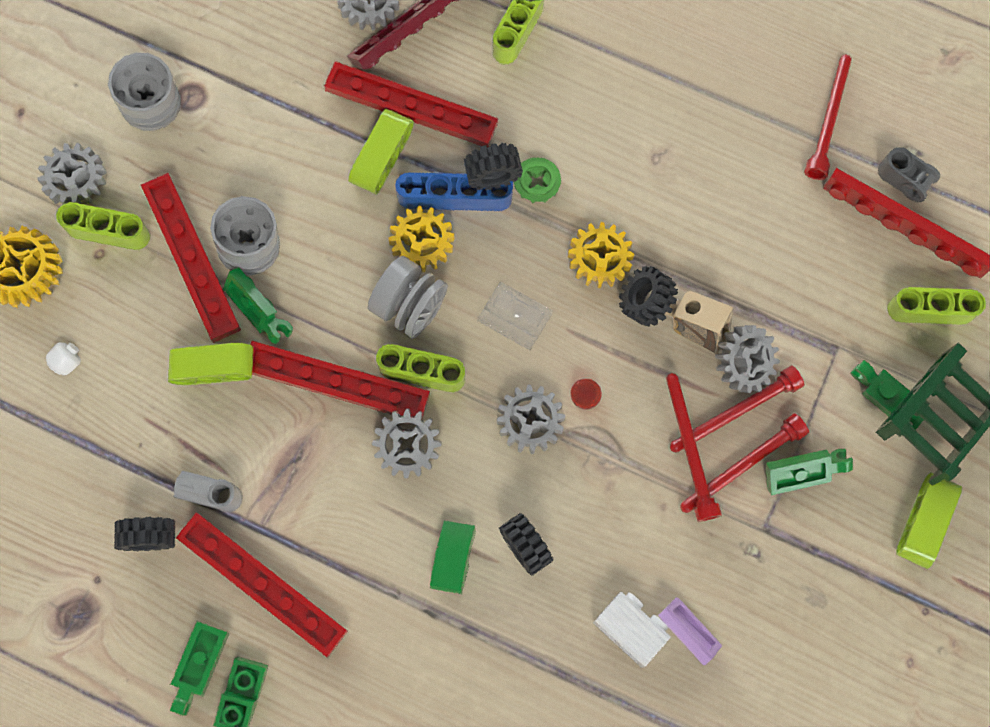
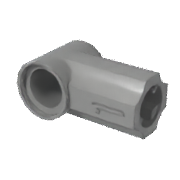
M182 471L174 485L175 498L216 508L223 512H233L242 503L243 496L241 490L223 479L217 480ZM225 489H230L229 500L220 504V493Z

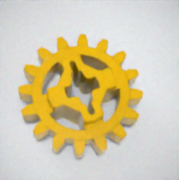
M418 206L417 213L414 214L410 209H406L407 217L404 219L401 216H397L396 221L399 226L391 225L390 227L391 234L394 235L388 237L389 245L394 246L391 249L393 257L405 256L419 265L422 273L426 272L427 265H431L434 270L438 269L437 261L440 260L446 263L447 255L445 252H453L451 242L455 240L454 233L450 232L452 230L451 222L444 223L445 217L443 213L434 216V208L432 207L427 213H423L421 206ZM433 226L439 230L442 238L439 237V234L433 232ZM422 236L427 237V239L423 238L421 242H417V240H421ZM402 241L410 246V253L403 247Z
M601 222L599 228L595 229L592 223L588 224L587 232L579 229L577 232L578 239H571L570 246L572 249L568 250V258L573 260L570 261L569 267L570 269L578 268L576 278L579 279L585 276V285L587 286L592 281H596L597 288H601L603 282L607 281L608 285L612 287L615 277L623 281L625 277L624 271L630 272L632 264L629 261H633L634 252L629 250L633 243L632 241L624 242L626 232L615 233L616 225L614 224L610 229H605L604 222ZM595 239L591 244H586L588 241ZM597 252H603V257L605 258H599ZM610 266H616L614 269L606 272Z

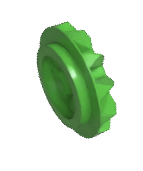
M539 157L523 161L521 163L522 176L518 177V180L514 182V187L521 198L530 200L533 204L541 201L546 203L548 199L553 196L555 197L561 186V175L556 165L545 158ZM544 174L542 181L544 186L537 184L535 187L530 188L532 184L531 177L533 176L537 179Z

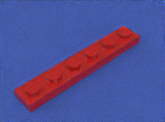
M336 61L324 84V89L328 93L382 112L388 109L413 120L414 123L479 146L486 145V147H489L499 122V118Z
M837 167L823 189L828 191L833 198L841 201L844 200L854 206L859 213L867 216L870 215L879 220L887 229L898 231L907 236L913 244L924 246L933 251L938 258L961 267L964 273L981 279L990 271V254Z
M169 173L141 184L211 341L215 343L241 331Z
M251 341L250 345L254 347L252 375L392 415V412L397 411L400 417H402L405 410L410 409L411 416L415 417L421 411V420L423 419L430 391Z
M197 512L176 536L177 540L328 658L348 633V630Z

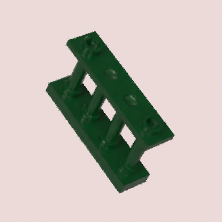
M959 342L940 355L876 431L884 441L895 434L899 437L903 436L937 468L936 472L928 480L932 486L943 480L950 482L960 473L961 468L959 464L990 427V393L962 368L963 364L960 360L967 350ZM946 376H953L986 407V410L979 418L945 387L947 383L943 380ZM930 395L932 397L936 395L970 427L963 438L929 407L930 403L927 399ZM914 415L922 417L954 447L947 458L940 454L912 427L913 423L910 419Z

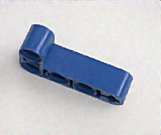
M409 172L400 175L395 183L398 202L406 209H417L418 206H421L423 210H429L432 207L434 210L504 211L511 205L513 196L512 181H510V185L505 186L503 184L498 189L492 187L491 190H485L484 187L482 190H477V188L473 189L469 185L467 174ZM423 188H426V194H423ZM438 188L446 190V193L443 195H435L432 192ZM408 189H412V192L408 194ZM466 189H473L476 191V194L466 196L462 192ZM503 190L506 192V195L498 197L493 195L492 192Z

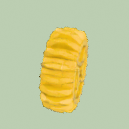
M22 225L19 231L14 227H9L7 235L0 231V304L2 305L9 303L12 307L18 308L20 303H22L24 306L30 307L31 299L33 298L37 302L42 303L41 294L45 292L48 295H52L49 286L51 284L59 285L58 279L54 277L63 274L62 268L58 266L63 262L62 257L57 254L59 248L55 243L51 242L52 240L48 235H42L38 229L33 228L30 231ZM21 248H34L32 251L29 249L23 252L16 251ZM17 259L21 262L20 264L22 265V267H20L23 275L19 272L20 270L18 269V266L20 265L17 262ZM17 281L23 282V284L19 286H5V284H7L8 282L10 284Z

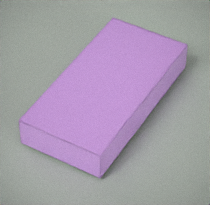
M676 597L658 615L703 665L712 660L722 647L721 643L679 598Z

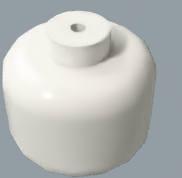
M62 342L57 343L46 355L48 367L59 375H68L81 362L80 357L77 355L79 349L72 343L68 345Z

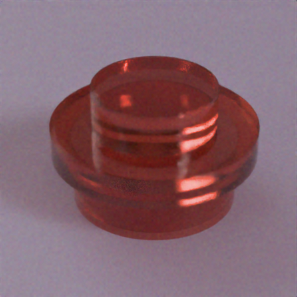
M580 379L572 386L570 396L575 406L580 409L589 410L599 404L602 392L600 386L594 380Z

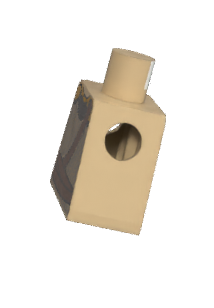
M687 291L681 301L677 299L676 304L670 305V308L673 309L672 312H666L665 314L673 317V330L676 333L718 354L721 349L718 343L724 342L726 340L725 333L731 330L733 307L693 291Z

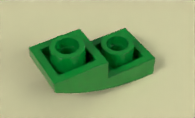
M444 520L435 554L430 589L462 594L469 570L468 559L476 534L475 525Z
M239 656L234 659L226 691L221 695L213 724L214 727L250 726L269 665Z

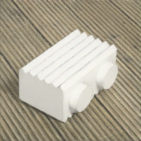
M620 592L593 624L643 668L671 638L665 632L668 626L655 615L651 618L648 617L641 610L644 605L633 594L629 592L625 596Z

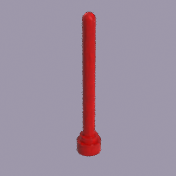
M844 54L840 58L816 152L807 160L804 174L814 180H824L829 174L831 165L827 154L852 61L851 56L848 54Z
M793 365L780 371V376L776 378L777 381L763 388L762 391L756 392L694 428L695 441H699L781 392L788 393L790 391L794 393L803 388L805 383L801 374ZM681 436L670 443V450L677 453L684 449Z
M670 373L666 377V382L698 501H696L697 508L694 509L697 522L719 518L722 516L719 503L715 502L714 497L711 498L679 378L675 373Z
M795 413L786 418L780 427L781 431L707 484L710 496L716 494L788 440L790 442L794 440L799 441L809 434V429L803 419ZM696 492L680 504L682 512L689 513L697 507L696 501H698Z

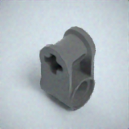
M897 147L890 151L878 166V174L883 181L889 183L908 199L915 202H923L927 197L928 189L932 184L937 183L941 177L939 171L934 166L925 163L903 147ZM892 162L896 163L900 169L895 168Z

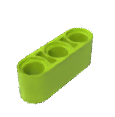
M512 0L493 35V57L497 62L510 64L516 60L542 14L544 0ZM515 21H521V22H523V23H522V24H515L514 22H515ZM502 44H509V45H511V46H510V47H502V46H500V45H502Z
M385 109L351 168L348 178L349 183L373 194H378L411 135L414 121Z
M74 202L63 204L56 213L57 222L70 237L132 250H140L147 246L150 241L149 230L137 215ZM80 217L75 224L69 225L73 218ZM109 222L107 228L98 230L103 223ZM139 228L135 235L127 236L130 230Z
M907 287L900 290L891 299L887 310L893 320L901 323L964 325L974 320L985 310L986 301L980 292L972 289ZM900 300L906 301L910 305L911 310L905 309L901 305ZM931 301L936 302L940 306L941 311L936 310L932 306ZM962 302L969 305L971 312L964 309Z
M226 343L171 349L169 354L168 382L175 385H198L252 379L254 347L245 343Z
M394 344L382 346L376 354L379 371L388 379L446 392L459 391L465 384V367L456 358ZM395 356L399 359V362L394 367H386L383 365L384 360L387 357ZM418 363H425L430 367L424 374L415 373L413 368ZM450 369L460 373L459 378L454 381L446 380L443 375Z
M932 472L926 476L920 487L896 550V555L926 569H929L936 560L962 492V486L952 481L946 482L943 480L932 486L928 482L934 474Z

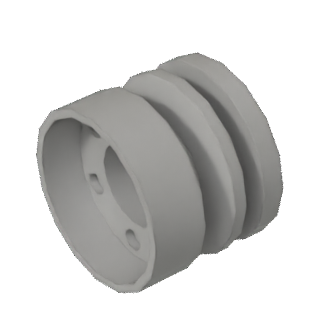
M136 52L124 56L115 63L109 74L108 87L123 118L131 126L140 130L155 131L165 128L175 120L180 111L181 97L169 67L161 58L150 53Z
M241 196L229 199L218 207L212 216L210 229L218 257L224 266L229 270L239 267L248 276L262 273L271 267L279 256L280 241L274 213L267 204L256 198Z
M400 256L391 263L377 282L368 301L367 308L384 321H389L397 314L394 326L398 330L405 328V334L413 339L437 315L446 295L448 285L441 279L435 282V276L431 273L426 274L419 280L420 266L405 256Z

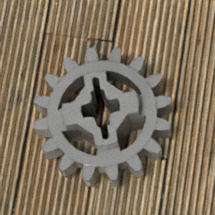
M337 0L343 19L348 18L349 25L351 26L358 22L360 30H363L366 25H370V28L375 30L377 23L385 27V19L394 20V11H399L398 0H370L371 4H368L367 0Z
M67 143L64 144L63 151L53 148L54 156L52 158L46 155L43 157L47 165L38 167L39 171L43 174L38 177L39 183L43 186L41 190L55 204L59 202L62 205L68 202L81 204V200L84 199L88 203H92L90 195L93 193L100 195L101 192L97 188L98 185H106V181L101 176L107 173L104 166L101 165L103 161L98 154L95 155L90 147L84 150L80 143H76L74 149H71ZM56 187H59L60 189H67V191L59 190Z
M755 325L734 327V332L725 333L727 342L718 343V346L722 349V354L715 355L716 359L721 360V365L716 367V370L724 371L725 374L722 376L721 381L730 382V389L745 393H751V391L759 392L762 391L761 385L769 386L771 384L768 378L769 375H777V372L773 369V364L780 363L779 359L774 358V353L778 352L779 348L771 346L774 337L765 336L766 329L756 328Z
M527 385L526 392L524 393L517 387L515 388L514 398L510 395L505 396L504 400L507 406L499 405L498 412L504 416L497 418V424L505 426L500 430L499 434L500 436L509 435L507 445L511 446L516 442L518 444V452L520 453L524 447H529L530 453L534 454L536 446H540L543 451H546L547 441L556 444L558 439L554 433L562 434L564 429L563 426L557 424L565 420V414L557 413L562 408V403L553 404L552 401L555 394L552 392L547 396L543 395L544 387L540 386L537 392H533L531 385ZM531 400L529 404L522 407L518 406L523 401ZM542 404L549 410L552 419L544 414L541 408ZM530 414L535 415V421H533L532 425L526 424V418ZM510 420L518 425L520 429L519 435L513 430ZM538 432L546 433L539 438L530 439L532 435Z
M406 409L402 417H400L397 411L392 412L393 420L390 421L384 417L381 421L385 428H376L374 431L377 435L381 436L380 439L373 440L372 442L373 446L380 447V450L375 453L374 457H383L385 461L381 468L384 469L389 465L392 466L393 476L399 470L403 471L404 478H408L412 470H414L417 476H421V467L424 466L430 470L432 464L429 459H438L439 454L433 449L442 445V441L434 440V436L439 434L440 431L439 429H430L429 426L433 421L432 418L427 419L425 422L421 420V411L415 417L411 416L410 409ZM407 422L417 426L414 429H403L398 424ZM416 433L418 434L412 444L413 450L407 447L405 450L402 449L397 453L402 444L400 437L408 439ZM388 434L393 439V449L388 452L386 447ZM425 434L428 438V450L426 453L420 447L421 438ZM400 458H411L415 463L403 464L398 462Z

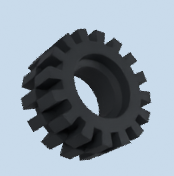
M494 143L491 144V147H486L485 145L481 147V150H473L472 154H467L466 159H464L469 185L473 189L477 188V190H482L484 187L485 190H491L492 187L498 189L503 184L508 186L510 181L516 182L523 173L518 149L513 144L501 143L497 146Z
M644 266L642 271L639 269L634 271V277L628 276V285L623 284L621 289L625 292L619 294V299L622 300L619 303V307L623 309L622 313L641 325L650 327V324L658 325V319L664 321L666 319L664 315L666 312H672L673 309L670 308V305L676 304L677 299L673 295L678 294V289L675 288L676 283L672 278L655 267L650 266L649 268ZM652 290L650 297L644 302L646 296Z
M522 513L517 514L499 527L500 533L508 544L509 549L531 576L553 562L554 559L546 543Z
M134 517V519L125 518L115 521L114 549L139 552L167 550L175 547L174 519Z

